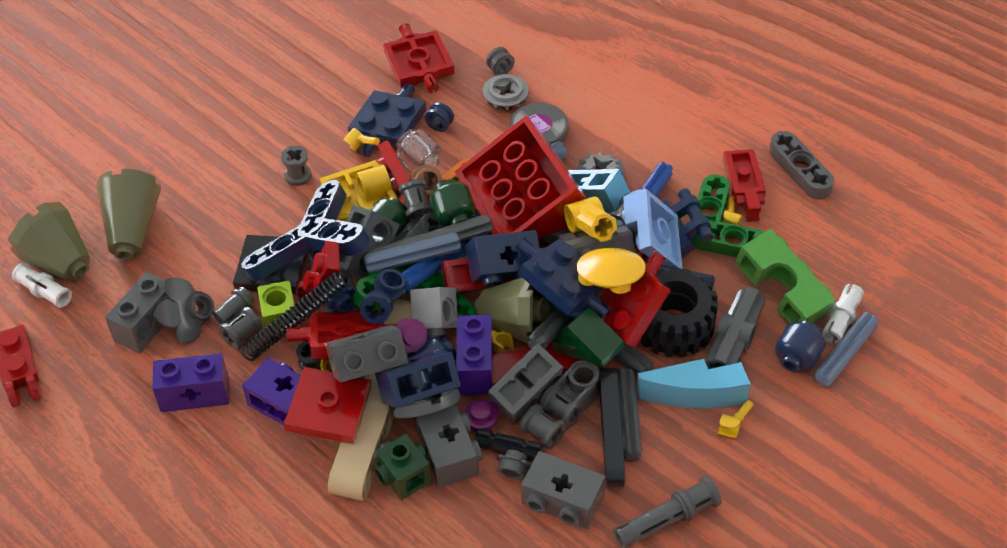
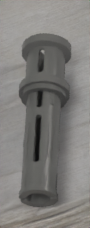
M705 475L699 479L698 484L684 491L681 489L674 491L670 500L625 524L613 528L614 536L621 548H628L681 519L690 521L695 518V514L709 506H719L722 502L720 493L712 479Z

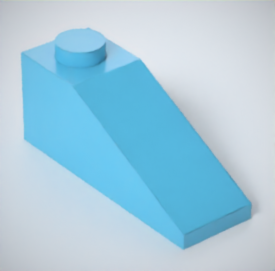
M619 169L568 170L586 197H598L604 211L608 214L616 211L620 206L621 198L625 194L631 193Z

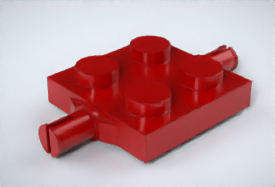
M405 23V27L404 24L400 25L399 31L402 37L396 41L383 44L384 53L400 87L402 88L406 83L414 85L424 82L429 93H433V90L437 92L439 84L436 79L455 74L454 64L437 30L414 34L409 24Z
M655 251L645 266L644 275L638 281L631 284L630 291L618 294L612 292L610 288H605L599 298L612 308L603 321L626 344L634 348L671 291V289L661 284L658 277L655 276L666 260L665 257Z
M360 311L336 312L333 314L330 312H314L307 327L287 328V342L308 341V344L311 346V359L329 360L326 342L389 325L396 327L397 324H371L362 317Z

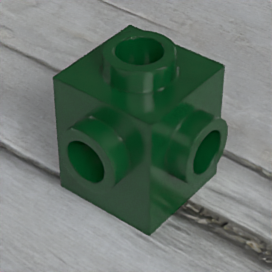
M407 434L387 441L380 449L376 450L378 466L375 467V472L384 486L390 485L401 500L431 483L427 453L420 443L414 444Z

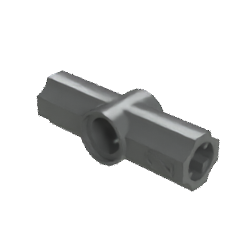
M749 286L745 289H739L728 314L724 313L715 333V341L705 360L708 369L739 363L743 351H748L755 334L757 320L766 300V297L762 296L758 289Z

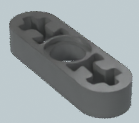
M779 131L773 134L769 149L771 156L809 197L813 199L829 197L834 183L832 174L793 133ZM801 161L807 163L809 167L799 168L793 163Z

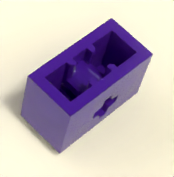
M491 315L457 316L456 369L461 385L458 387L460 395L489 394L488 391L493 387Z
M222 353L153 361L152 389L160 411L168 412L228 405L229 375Z
M267 357L242 385L247 405L284 425L301 375L296 373L288 364L284 362L278 363Z

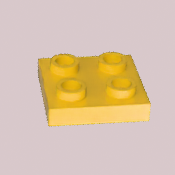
M376 160L319 178L320 186L330 180H338L347 194L337 218L339 221H347L353 205L370 210L379 199H397L392 190L384 165H379Z

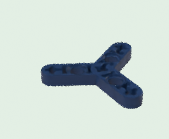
M330 180L322 184L315 191L299 226L251 253L243 260L241 267L251 281L265 278L312 249L321 251L326 241L338 242L339 254L346 256L358 254L369 245L370 238L362 225L337 220L347 196L338 180Z

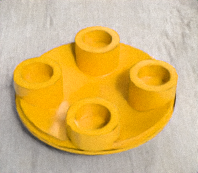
M621 248L596 249L584 254L577 263L578 280L585 286L596 285L610 288L614 293H626L630 291L631 284L638 281L644 275L645 263L640 256L629 250Z

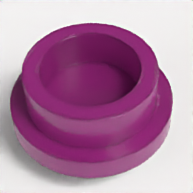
M406 318L396 325L401 330L406 352H416L426 343L427 330L421 321L414 318Z
M475 400L469 403L464 410L468 416L471 430L477 432L480 428L491 430L498 421V409L488 400Z

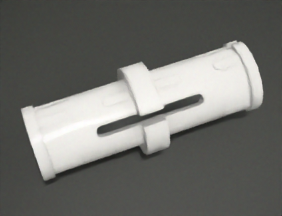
M25 263L18 264L12 272V279L27 287L30 293L37 298H45L59 308L65 307L71 300V290L56 283L53 277L45 272L39 273ZM37 281L47 286V288L45 289L38 285Z
M850 284L845 285L839 301L833 304L829 311L831 316L822 331V336L825 342L833 345L834 341L837 345L842 340L848 326L852 325L857 317L855 312L864 296V291L855 284H852L850 292Z

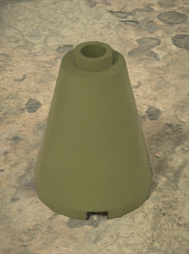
M122 169L121 174L112 175L111 170L102 174L97 182L105 235L109 252L118 259L128 260L138 255L142 249L160 196L161 185L160 183L158 185L155 183L153 175L141 170Z

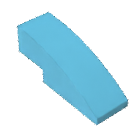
M700 359L638 373L636 393L638 399L662 405L701 409L723 408L744 404L748 400L751 383L741 362L708 369L705 360Z

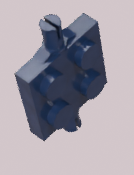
M408 83L404 84L401 91L396 95L374 90L347 127L348 132L356 128L367 137L379 138V144L389 141L391 146L402 148L426 112V103L423 100L410 98L415 88L411 84L408 85ZM363 144L359 151L363 156L367 155V157H370L377 145Z
M527 237L522 238L518 242L516 248L521 250L530 259L521 265L517 274L563 313L570 316L578 309L589 307L602 320L610 313L612 308L597 297L598 293L604 290L605 287L596 285L585 286L579 282L577 263L582 256L572 246L568 245L561 238L548 247L540 249L529 241Z

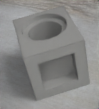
M436 287L410 290L412 318L424 324L427 336L446 335V328H457L456 288Z

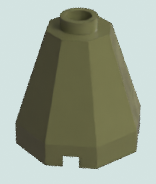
M60 202L42 203L36 207L39 213L32 217L27 213L21 217L8 237L9 243L13 246L10 247L11 252L19 260L63 280L78 279L88 271V264L90 263L88 251L69 211Z
M523 278L484 289L475 301L476 314L491 315L492 328L500 332L505 331L511 334L513 338L524 343L530 341L529 335L555 309L552 302Z

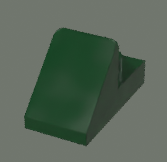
M587 308L574 321L565 326L551 342L554 352L600 366H605L625 347L624 341L590 308Z

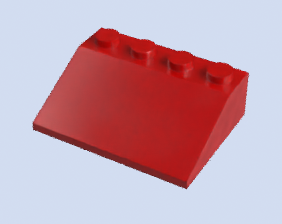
M527 115L454 171L460 182L468 186L480 215H488L493 227L492 234L536 230L539 239L568 228L564 217V206L588 199L548 140Z

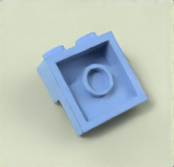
M647 189L635 190L629 195L624 196L622 218L625 225L637 233L636 244L638 249L650 258L655 251L666 258L662 265L683 269L677 214Z

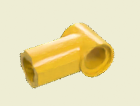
M591 197L564 206L565 221L572 233L583 230L599 242H605L610 240L614 231L617 230L616 218L604 211L598 197Z

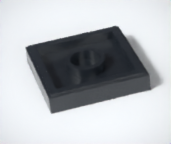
M246 235L233 280L234 289L244 287L248 291L258 292L257 287L290 280L292 294H296V287L302 278L307 253L265 278L251 281L241 267L243 260L251 253L279 237Z

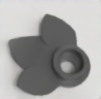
M166 279L163 281V287L167 299L162 300L156 306L153 317L161 326L176 328V336L180 343L192 341L200 334L202 323L206 322L212 315L214 302L208 294L202 291H195L190 282L185 279ZM195 303L198 306V311L195 309Z

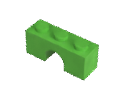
M772 229L767 230L741 247L735 264L754 286L766 280H776L788 289V292L784 294L777 308L779 314L788 324L800 321L815 324L828 315L836 301L830 289L812 274L808 265L800 260L790 250L786 241L779 237Z

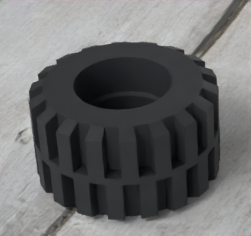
M670 268V271L660 269L655 276L658 277L661 284L671 289V291L642 335L641 344L644 347L651 346V351L656 354L664 352L666 357H672V354L686 357L687 352L695 354L699 352L700 346L705 348L709 344V338L713 337L718 309L717 293L712 291L713 285L709 281L703 282L704 277L700 274H691V270L684 269V271H678V268ZM665 310H679V311H682V312H684V313H686V314H683V315H673V314L666 313V312H664V311H665Z

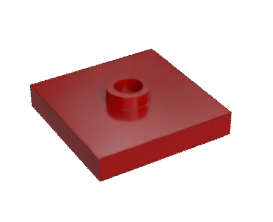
M304 367L284 422V430L354 444L372 387L371 380L358 377L339 382L332 372Z

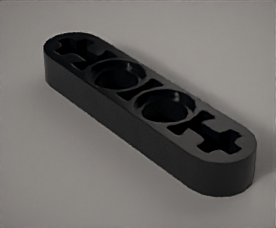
M599 368L606 488L624 487L625 466L617 368Z

